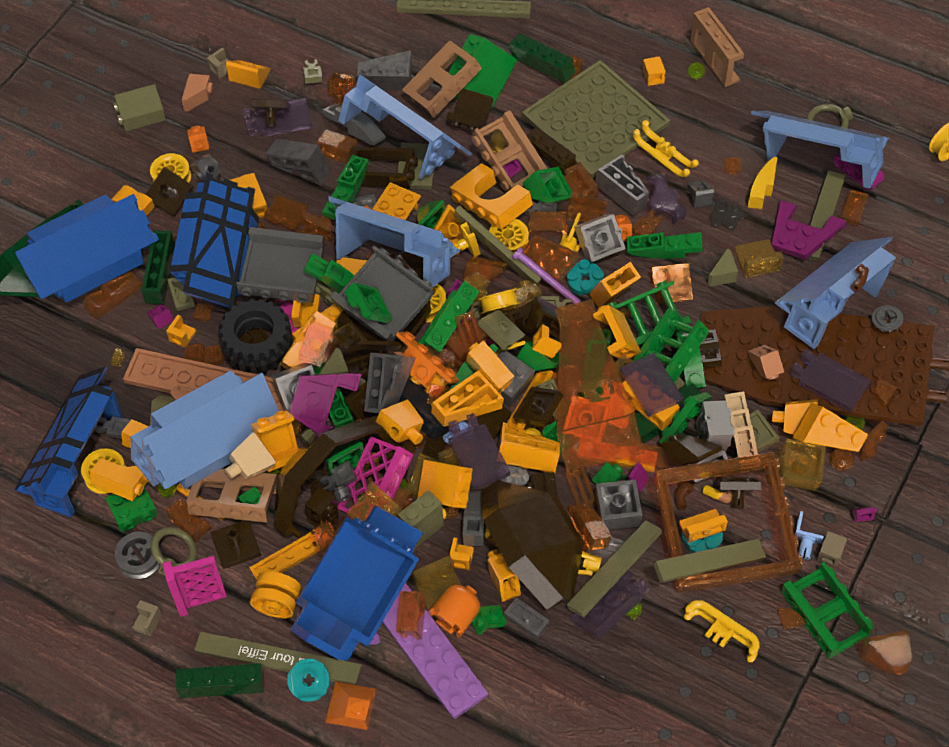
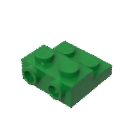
M353 283L344 291L348 304L353 308L361 309L360 313L365 319L389 323L393 320L378 288Z
M145 486L141 495H137L133 502L116 494L105 497L121 532L131 530L135 526L143 522H149L158 516Z

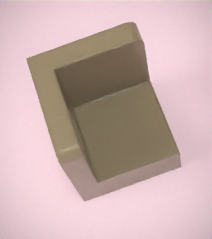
M221 48L207 57L208 67L219 79L227 74L226 61L229 60L226 58L225 50Z
M828 531L817 561L825 562L837 568L847 538Z
M140 600L137 605L139 616L133 625V630L151 637L162 614L158 606Z

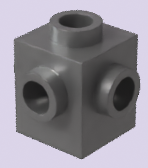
M210 154L203 155L190 165L195 172V178L199 182H205L206 172L213 174L215 179H218L217 175L221 173L219 163Z

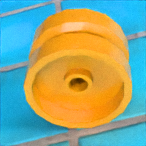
M273 571L260 573L255 584L256 589L253 591L250 599V605L255 610L270 617H292L296 608L295 602L300 596L302 589L301 584L292 577Z

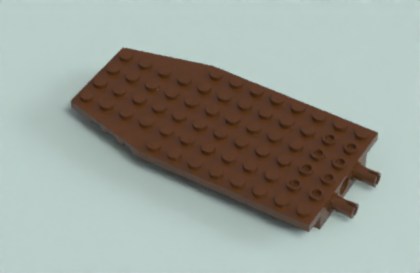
M779 306L702 311L701 322L708 330L716 329L722 359V366L703 368L706 384L723 387V390L728 392L734 391L738 393L744 391L745 398L749 399L751 397L764 405L785 407L786 402L816 399L819 406L826 408L836 415L923 426L927 401L946 403L947 391L929 389L928 387L929 370L931 368L949 371V358H938L931 355L935 325L903 321L898 331L893 330L891 333L889 331L882 332L881 329L875 328L874 323H872V317L840 313L828 323L819 345L813 349L784 328L789 314ZM762 345L778 350L784 372L780 373L779 377L770 380L760 376L747 351Z

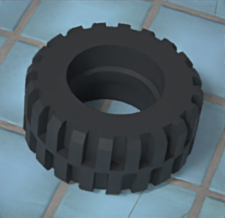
M249 299V302H239L238 306H232L229 309V313L226 312L222 316L223 320L219 322L218 337L222 354H224L226 361L231 363V366L236 369L239 367L240 371L243 372L248 370L251 373H257V371H262L263 373L267 372L269 368L274 369L278 367V363H281L293 344L288 315L284 313L280 306L276 307V304L271 301L267 303L263 299H259V301ZM254 328H263L272 332L267 340L258 344H247L239 340L246 331Z

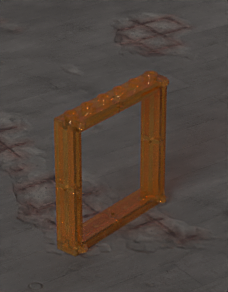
M774 452L655 470L653 479L670 558L682 556L683 553L668 484L764 469L785 559L783 562L676 579L677 593L793 575L800 572L801 567H803V559L801 554L798 555L797 535L793 534L794 521L793 517L789 516L788 513L789 500L787 496H784L783 489H785L783 477L779 475L780 462L778 458H775Z

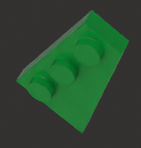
M708 392L689 396L683 403L684 408L678 411L672 418L674 422L662 432L661 435L663 437L659 442L662 444L669 440V436L680 433L681 435L689 425L687 421L699 414V407L703 401H710L713 396Z

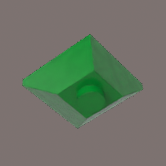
M559 167L535 171L522 182L526 190L530 191L531 198L551 204L575 198Z
M443 200L432 201L421 207L417 212L418 224L434 229L445 209V202Z
M533 341L526 342L516 357L535 371L571 364V361L559 351L553 358H550L533 350Z
M356 439L338 445L333 449L326 460L329 476L333 475L332 469L346 461H349L355 470L364 451L363 443L360 440Z

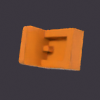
M193 126L187 130L193 153L209 149L204 126Z
M616 215L617 225L622 230L623 242L627 241V237L632 236V223L627 215Z

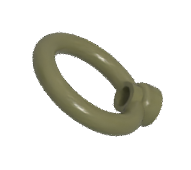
M823 104L813 108L806 118L813 121L818 113L831 111L837 114L838 119L842 122L841 127L848 128L849 121L853 119V114L848 106L841 109L832 104Z
M164 527L158 530L151 540V552L154 559L160 565L158 572L165 576L162 563L171 561L172 566L175 567L196 560V544L192 537L180 528ZM176 535L183 539L189 549L188 558L182 563H176L170 558L165 559L159 550V542L162 537Z

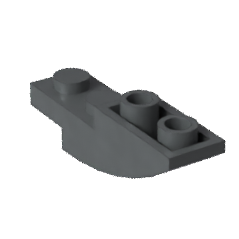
M334 103L323 109V116L342 124L338 121L342 106ZM362 111L345 124H342L348 127V134L370 145H376L385 139V135L379 127Z

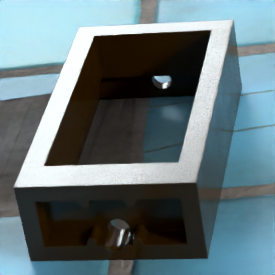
M352 146L348 161L352 155L369 160L406 161L403 173L366 172L361 186L387 187L391 182L402 188H410L411 182L415 179V167L418 166V156L415 155L413 148Z

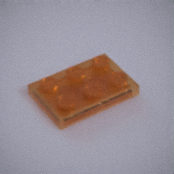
M536 234L524 246L522 252L559 283L581 259L579 253Z

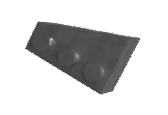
M411 50L359 62L357 81L360 74L382 90H402L411 81Z
M275 139L266 152L272 166L291 174L293 171L302 174L301 178L307 179V177L312 178L319 185L323 183L331 171L319 145Z
M623 154L598 169L595 185L633 216L646 208L649 191L640 178L635 176L631 165L628 166Z
M370 353L364 411L380 413V410L399 402L416 357Z

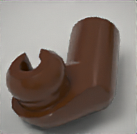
M859 264L855 269L859 276L851 285V289L854 292L861 290L868 277L869 269L863 264Z

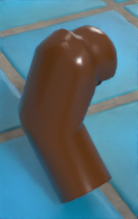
M688 481L682 482L674 492L678 510L687 508L685 496L694 490L693 484Z

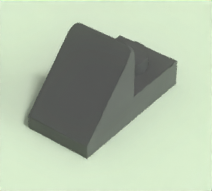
M705 180L687 183V190L692 194L694 208L711 205L714 189Z

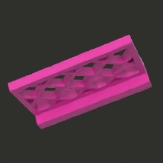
M370 436L354 471L357 480L347 486L350 487L352 495L349 499L353 498L355 506L349 509L345 508L349 500L347 499L339 503L338 509L366 521L374 506H378L387 512L413 454L404 448ZM374 444H379L380 451L372 455L371 450ZM394 450L393 458L388 461L386 453ZM382 456L384 463L376 467L374 459ZM370 462L372 469L364 473V465ZM385 468L386 473L384 477L379 479L377 471ZM374 474L375 482L367 485L365 477ZM362 480L363 488L356 491L354 487L356 482ZM377 486L378 490L375 496L371 497L369 489ZM365 492L367 500L359 503L357 495ZM368 504L369 509L366 516H364L360 508Z
M214 556L175 567L172 566L171 561L162 563L166 581L180 617L188 615L187 608L227 597Z

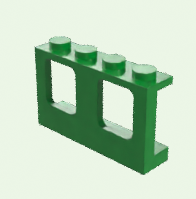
M825 562L821 563L818 570L794 583L788 581L783 584L781 594L828 659L871 635L873 630L872 621L868 616H864L858 602L850 597L846 586L839 582L835 571L828 567ZM823 580L836 598L818 608H813L801 591ZM843 613H848L860 631L838 642L825 624Z

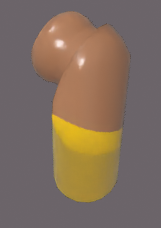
M706 485L703 489L704 495L727 504L732 501L731 490L722 492L709 485Z

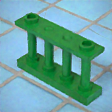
M465 280L457 291L452 290L418 343L425 345L432 356L435 351L440 353L480 291Z
M664 280L655 284L657 288L619 304L616 301L608 304L615 309L628 306L639 331V337L635 338L638 346L645 343L652 331L649 332L645 328L634 303L644 298L655 322L654 327H656L661 317L651 295L661 291L667 307L675 311L682 319L681 322L684 324L691 323L689 315L685 317L679 315L668 291V288L674 285V281L667 283Z
M669 308L641 347V353L635 356L626 369L630 375L637 371L640 375L656 380L655 384L666 394L673 387L709 333V330L701 321L698 320L694 327L684 324L675 311ZM676 329L688 333L683 343L671 338ZM666 344L678 349L673 358L660 354ZM655 360L667 365L662 374L650 370Z

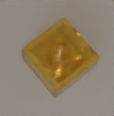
M786 439L781 447L777 484L817 491L823 480L826 446Z

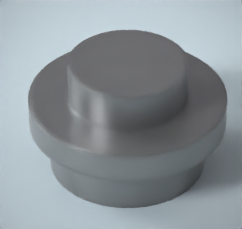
M343 485L334 490L337 503L346 501L352 496L350 487Z

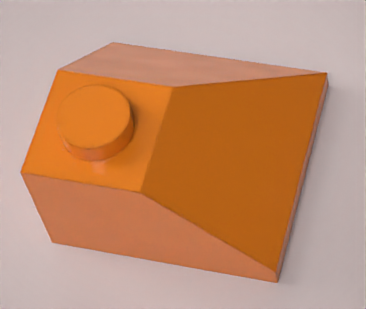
M335 682L326 723L367 730L377 689Z

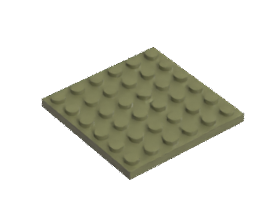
M601 60L522 112V117L534 128L538 127L576 155V166L591 179L597 176L598 169L621 154L626 156L639 147L633 138V131L635 129L640 130V136L645 142L650 139L642 129V122L644 120L649 122V128L655 134L664 130L671 122L670 119Z

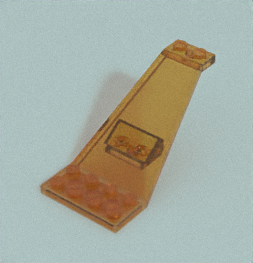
M593 299L555 308L560 326L559 342L561 343V348L559 349L558 391H561L564 395L558 405L557 435L566 470H575L644 454L635 413L613 356L608 351L607 347L609 346L600 322L593 317V314L596 312ZM597 387H602L604 392L599 394L596 391ZM579 391L584 393V398L578 397Z

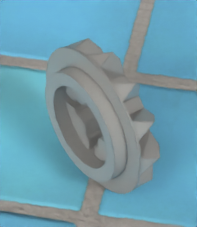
M500 466L497 473L501 481L519 486L525 485L529 480L527 470L522 469L520 466Z

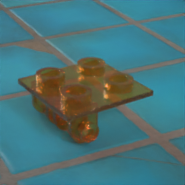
M689 263L652 267L651 280L654 282V288H657L655 284L664 280L667 283L674 281V285L668 288L673 302L693 300ZM661 291L655 293L656 304L665 303Z

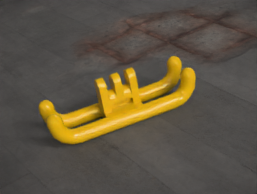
M647 120L642 122V129L650 139L657 143L655 149L641 138L640 130L635 129L633 131L635 142L675 175L686 178L690 174V170L679 169L669 161L672 156L688 168L692 169L698 166V160H688L676 150V147L671 146V143L666 142L663 137L655 134L649 128Z
M695 600L685 607V620H690L693 616L699 615L713 624L705 635L707 638H710L715 633L716 635L712 641L717 643L720 638H723L719 646L724 648L730 638L733 637L749 649L747 661L750 663L755 661L760 645L754 633L705 601Z

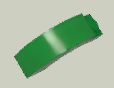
M676 329L677 341L683 343L688 333ZM700 348L697 349L683 370L686 386L694 383L697 388L706 387Z

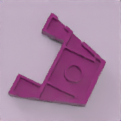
M781 200L772 240V249L806 260L823 246L822 243L827 239H832L839 229H844L846 227V220L830 216L823 229L791 220L797 210L796 205Z
M362 374L299 375L288 412L315 432L333 428V426L326 425V421L337 386L357 391Z

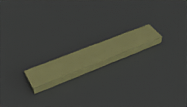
M832 171L827 172L810 226L823 229L830 216H833L846 175ZM823 246L807 259L818 262Z
M461 206L455 209L454 217L461 224L467 222L470 232L474 233L479 240L532 287L536 289L540 285L541 277L518 258L516 260L513 259L514 253Z
M645 520L567 604L568 609L584 618L662 534L661 528Z
M755 539L659 560L653 563L660 583L761 561L766 558L760 540Z

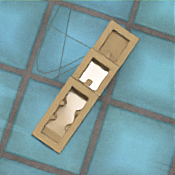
M743 391L726 394L727 407L731 409L730 422L731 425H734L735 429L733 440L739 466L741 468L759 465L760 462L745 393Z

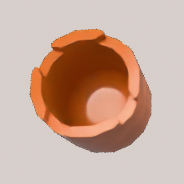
M458 584L452 585L428 610V614L431 617L434 615L437 618L435 623L449 634L455 632L457 633L456 637L460 638L480 611V602L476 596L477 592L469 585L466 587Z

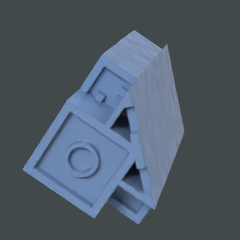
M360 74L356 87L344 96L338 120L342 124L351 120L361 111L368 113L379 122L391 114L429 141L418 177L420 179L426 175L429 176L437 166L440 167L447 158L450 159L455 153V146L469 156L473 154Z
M751 111V115L769 118L768 122H765L763 126V132L765 133L764 144L766 145L768 161L778 155L787 136L839 147L842 161L862 165L863 187L871 188L883 164V149L889 137L771 111Z
M329 196V202L336 207V259L340 260L362 244L371 240L423 257V278L428 280L432 287L450 275V258L460 252V250L454 247L453 243L448 238H445L441 231Z
M893 237L851 242L778 299L775 304L789 314L784 328L815 349L819 345L828 323L842 312L847 299L855 293L851 289V285L859 276L855 272L859 264H863L869 269L866 283L862 289L875 298L879 295L896 259L895 256L883 249L885 245L892 241Z
M230 370L151 413V426L131 436V460L153 487L160 483L164 489H167L180 482L186 489L231 463L229 460L230 454L253 433L251 424L257 422L259 418L273 416L279 411L263 373L243 383L241 377L236 376Z

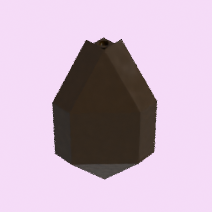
M404 250L395 257L404 264L403 267L407 270L409 268L413 269L418 274L417 277L423 280V257ZM430 300L403 332L408 331L411 334L416 332L431 312ZM342 311L335 319L334 335L347 349L395 351L406 345L398 337L395 341L382 340L345 311Z
M367 418L313 433L277 473L273 526L281 534L292 536L294 533L299 538L302 537V534L292 525L300 487L338 445L370 434H374L386 442L390 435L381 425L373 419Z
M500 480L494 481L481 491L483 521L508 567L547 610L552 606L562 603L563 598L570 601L574 595L584 542L559 498L547 492Z

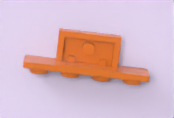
M408 331L396 333V336L408 346L402 356L416 357L410 374L421 384L429 386L437 373L449 383L459 382V379L455 376L456 373L441 364L442 360L435 355L432 356L425 345L415 341L413 334Z

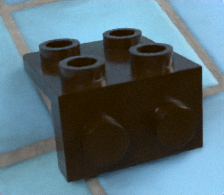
M462 89L454 112H448L446 118L451 121V125L461 127V125L467 126L468 130L474 132L476 128L481 129L485 127L493 104V98Z

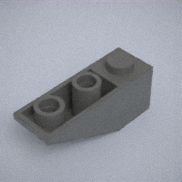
M469 491L467 506L464 510L463 545L484 546L485 523L483 521L481 491Z

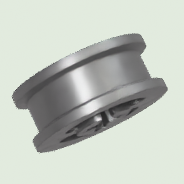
M130 533L124 536L115 548V560L119 569L130 579L143 580L149 578L160 567L151 552L153 536L149 533ZM136 547L139 555L145 562L144 564H141L140 559L135 555L132 548Z

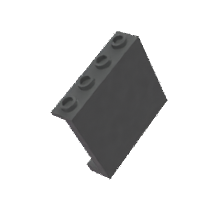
M250 227V240L240 282H237L238 293L244 296L253 295L266 299L277 298L283 301L294 300L300 303H313L318 279L304 272L303 269L312 253L322 258L325 247L324 237Z
M373 246L372 248L375 253L339 294L334 291L330 298L335 305L382 340L395 341L397 339L396 333L403 332L431 299L434 292L431 288L432 284L425 278L421 280L417 277L418 274L411 268L407 270L399 259L389 257L390 254L385 249H378L376 246ZM353 283L378 288L393 320L389 323L365 319L360 313L361 309L353 308L348 304L344 291Z

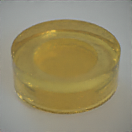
M121 348L115 349L111 358L112 366L120 367L125 358V350Z

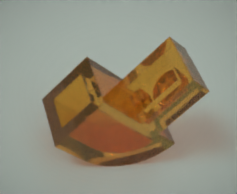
M328 521L310 531L315 540L312 544L320 559H322L336 535Z

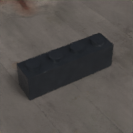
M408 377L398 403L407 399L410 401L423 419L421 429L432 440L449 432L452 424L443 427L431 413L432 402L435 400Z

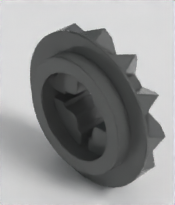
M880 306L872 314V323H874L875 328L881 329L882 332L889 331L891 333L893 330L898 331L899 327L903 324V314L894 306ZM885 315H887L888 319L890 320V323H887V321L884 320Z

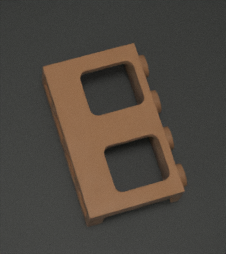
M709 7L695 12L691 43L724 87L740 82V78L734 72L733 67L735 61L744 58L743 51Z
M449 40L402 91L409 100L418 103L435 118L482 68L473 56ZM459 56L467 63L456 75L452 76L445 69ZM435 81L442 86V89L432 100L427 101L421 94Z
M510 110L481 129L476 128L471 135L472 142L481 150L483 159L488 161L491 169L494 171V175L500 180V185L504 191H510L517 184L524 187L522 182L532 173L547 169ZM499 130L508 143V147L494 154L484 136ZM513 160H518L526 171L527 177L513 184L503 166Z
M219 469L192 485L186 500L188 513L190 515L267 522V509L272 494H276L277 474L261 473L248 480H244L238 474L230 479L225 469ZM201 486L223 488L218 500L199 499L197 496ZM256 487L259 492H262L257 504L236 502L240 490L248 491Z

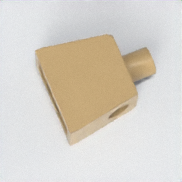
M253 432L230 454L229 460L232 465L227 467L225 472L230 479L240 474L244 480H248L273 468L276 461Z

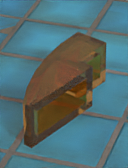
M132 272L101 285L100 291L85 297L84 308L96 319L128 299L142 286V282Z
M588 504L568 506L567 510L581 538L585 539L589 550L608 548L612 536L598 513Z

